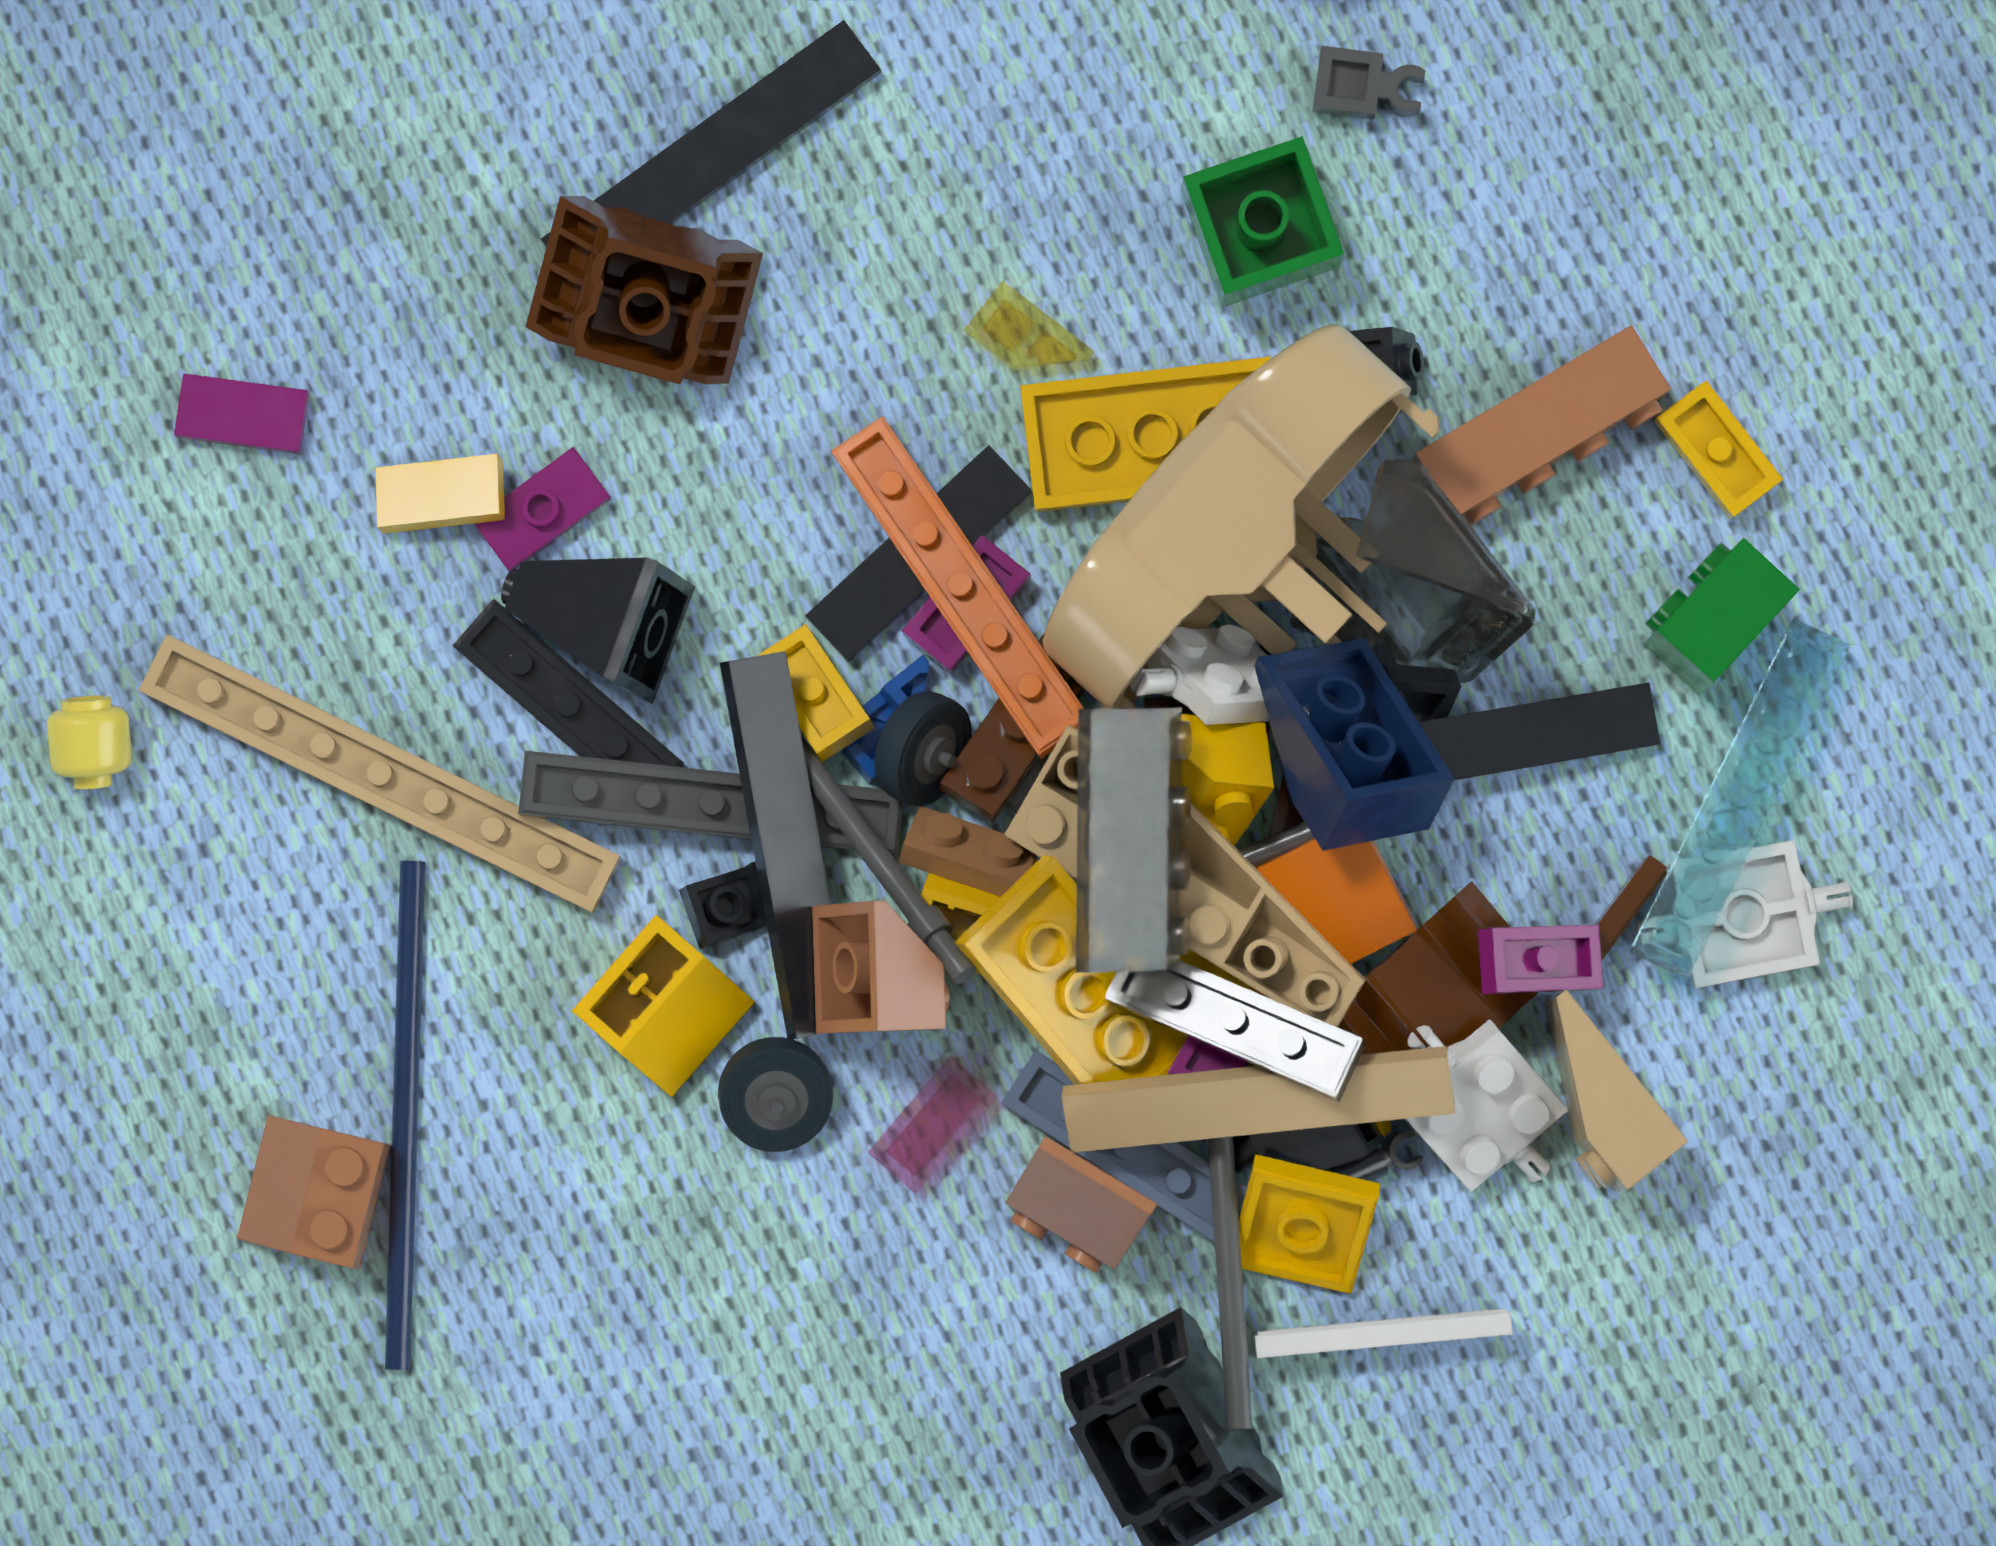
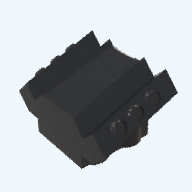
M1182 1307L1060 1372L1064 1401L1076 1421V1424L1068 1429L1121 1527L1124 1528L1131 1524L1143 1546H1194L1284 1497L1280 1474L1275 1465L1262 1454L1260 1437L1254 1426L1250 1430L1227 1431L1223 1369L1217 1358L1205 1348L1202 1331L1197 1321Z

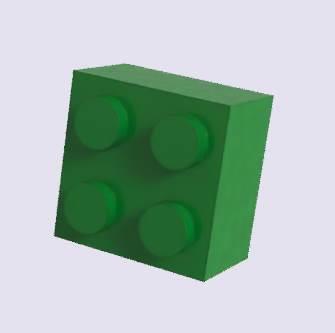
M1303 136L1183 176L1181 194L1221 308L1340 268L1344 252Z
M1744 537L1731 550L1721 542L1688 576V579L1696 585L1692 592L1686 596L1678 588L1645 623L1653 631V634L1643 645L1698 695L1723 674L1800 590Z

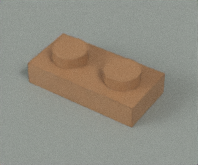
M919 806L903 843L898 863L1001 897L1035 864L1037 855L1005 836V833L956 818L948 813Z

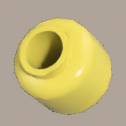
M107 695L79 696L60 700L61 709L51 713L46 723L52 771L59 776L73 778L75 789H96L112 786L111 774L126 770L132 762L127 712L119 706L112 705L111 696Z

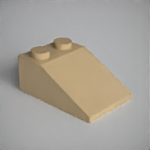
M1564 990L1552 996L1544 1005L1565 1101L1569 1110L1568 1114L1574 1142L1583 1152L1575 1161L1598 1189L1603 1186L1605 1188L1610 1186L1614 1192L1629 1190L1684 1146L1688 1140L1570 993Z

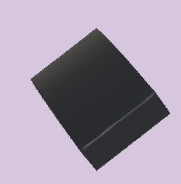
M755 862L749 863L743 868L686 885L679 890L699 950L767 927Z

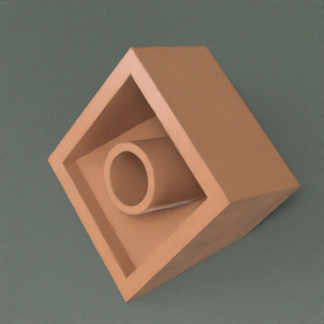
M885 900L812 906L816 1034L946 1029L945 1014L949 1007L950 995L947 983L944 980V964Z
M268 1115L237 1239L352 1269L361 1268L391 1144Z

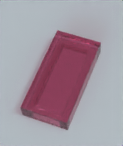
M949 1056L868 1153L917 1194L996 1101L998 1096L954 1058Z

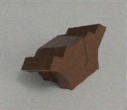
M560 196L525 327L548 341L573 347L575 356L680 385L683 378L703 384H729L763 253L740 240H719L699 228L679 227L643 217L642 214L635 213L626 207H603L585 196Z
M1471 881L1364 977L1366 979L1337 1028L1364 1039L1366 1045L1361 1055L1413 1050L1407 1043L1412 1032L1415 1033L1426 1047H1429L1430 1045L1417 1031V1028L1423 1025L1429 1026L1437 1038L1445 1046L1449 1047L1468 1038L1489 1019L1500 1029L1539 992L1482 994L1478 930L1510 926Z

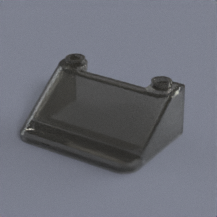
M1385 459L1378 467L1375 478L1376 486L1366 521L1352 517L1339 518L1361 538L1357 556L1362 560L1371 562V564L1363 573H1360L1318 533V554L1315 557L1381 616L1388 625L1381 633H1378L1310 569L1305 567V571L1353 614L1335 633L1342 642L1364 638L1370 648H1372L1375 641L1388 642L1397 664L1453 669L1456 671L1460 683L1470 682L1533 627L1536 609L1437 482L1428 476L1429 471L1426 467L1410 460L1397 459L1390 461ZM1292 614L1290 625L1293 628L1315 635Z

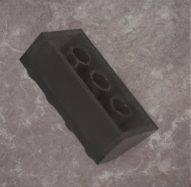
M1102 706L1078 709L1076 973L1168 970L1179 966V955H1187L1190 926L1188 917L1180 916V890H1187L1189 887L1190 856L1188 851H1180L1181 825H1188L1190 821L1191 794L1188 786H1181V760H1189L1192 733L1190 722L1182 721V707Z

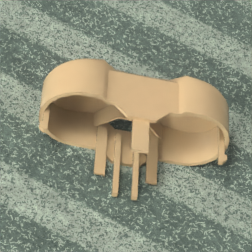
M1331 324L1303 336L1279 352L1232 389L1211 413L1177 445L1141 485L1112 523L1096 539L1072 575L1051 613L1043 638V647L1046 654L1112 715L1123 712L1137 724L1144 712L1134 704L1141 696H1137L1136 692L1132 691L1130 682L1141 668L1150 669L1145 663L1177 627L1206 629L1225 611L1270 654L1289 652L1298 643L1253 603L1276 601L1277 599L1324 644L1342 642L1335 633L1353 614L1304 570L1305 567L1310 569L1378 633H1381L1388 623L1315 557L1318 554L1317 533L1360 573H1363L1379 554L1322 502L1372 448L1400 410L1407 414L1432 438L1439 433V417L1429 408L1423 412L1408 398L1411 391L1410 386L1345 327Z

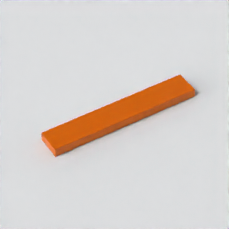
M883 416L831 450L835 460L1039 758L1042 759L1053 751L1067 725H1072L1080 731H1084L1091 726L1093 721L885 418Z

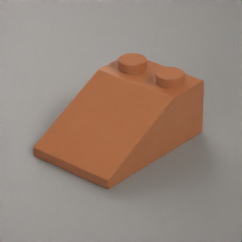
M1044 1136L1005 1204L1015 1209L1009 1221L1040 1240H1043L1048 1230L1070 1242V1245L1064 1254L1096 1274L1103 1263L1115 1270L1157 1205V1203Z

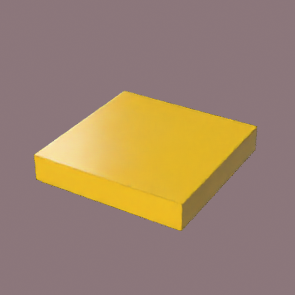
M1255 1154L1239 1215L1242 1269L1352 1294L1377 1206L1381 1183Z

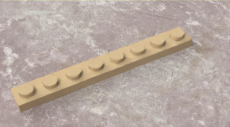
M166 634L138 690L171 708L593 914L621 859L620 855L544 818L518 815V805Z

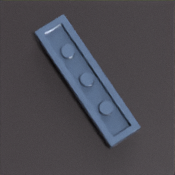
M1035 1050L1001 1104L1070 1149L1061 1095L1063 1086L1074 1084L1054 1061ZM1178 1142L1076 1152L1112 1177L1157 1203L1158 1207L1214 1242L1209 1162ZM1236 1180L1237 1202L1239 1206L1245 1196L1247 1187Z

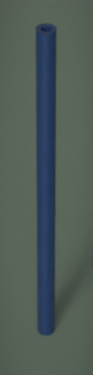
M410 860L400 861L385 1342V1369L410 1370L425 861Z

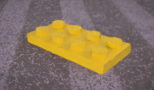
M1261 357L1020 385L1035 513L1129 502L1141 485L1177 445L1211 413L1222 399L1271 358Z
M1043 855L955 942L958 948L972 962L975 968L1074 1085L1168 1075L1171 1065L1187 1039L1185 1035L1110 1004L1104 998L1127 951L1128 945L1054 856Z

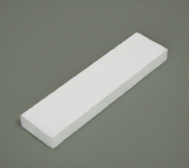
M1491 1309L1255 1331V1335H1252L1254 1357L1265 1358L1512 1335L1513 1331L1511 1312H1507V1309Z

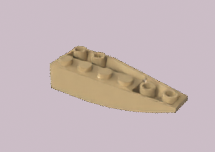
M1067 725L1004 835L1039 857L1043 855L1054 856L1073 878L1270 999L1338 1027L1366 979L1179 790L1074 726Z

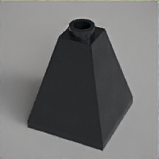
M647 557L521 561L519 569L513 568L507 574L501 590V601L505 604L504 609L601 677L636 698L653 704L695 586L659 561Z

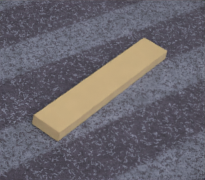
M1447 1046L1361 1055L1340 1102L1257 1066L1063 1086L1061 1095L1072 1153L1455 1114V1098Z

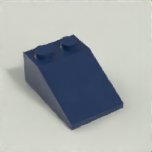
M1364 638L1257 658L1254 668L1292 802L1323 851L1430 829L1455 778Z

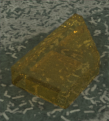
M1004 281L1000 283L964 329L965 334L1013 371L1056 364L1088 362L1094 355V351Z

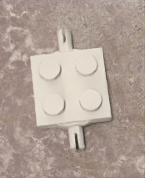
M1223 625L1220 628L1206 629L1177 627L1145 663L1150 669L1141 668L1130 682L1133 692H1136L1137 696L1147 694L1173 696L1188 706L1205 725L1269 721L1254 668L1257 658L1267 656V654L1255 644V638L1248 631L1238 626Z
M1795 840L1667 865L1674 896L1672 915L1636 921L1635 928L1636 933L1657 929L1662 930L1659 933L1637 937L1640 948L1677 940L1679 947L1686 956L1692 989L1819 965L1820 961L1814 936L1816 913L1847 907L1852 908L1853 899L1852 895L1827 899L1828 896L1850 892L1851 889L1848 881L1811 888V885L1801 871Z
M1489 1019L1468 1038L1447 1047L1455 1098V1114L1406 1119L1470 1192L1511 1160L1530 1182L1541 1180V1177L1529 1164L1530 1161L1546 1176L1550 1170V1164L1534 1148L1532 1143L1536 1137L1569 1111L1560 1098L1492 1020ZM1427 1025L1418 1027L1417 1031L1430 1045L1429 1047H1426L1414 1032L1410 1034L1407 1041L1412 1049L1445 1046Z

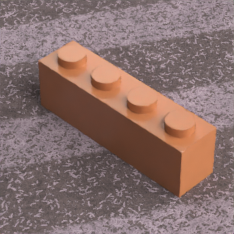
M1630 325L1416 452L1412 463L1449 524L1451 525L1464 517L1468 525L1472 526L1498 511L1502 506L1497 497L1518 485L1522 493L1526 494L1553 478L1556 474L1551 465L1572 453L1578 463L1607 446L1610 442L1605 433L1621 423L1626 422L1632 431L1663 412L1658 401L1664 399L1671 388L1634 327Z

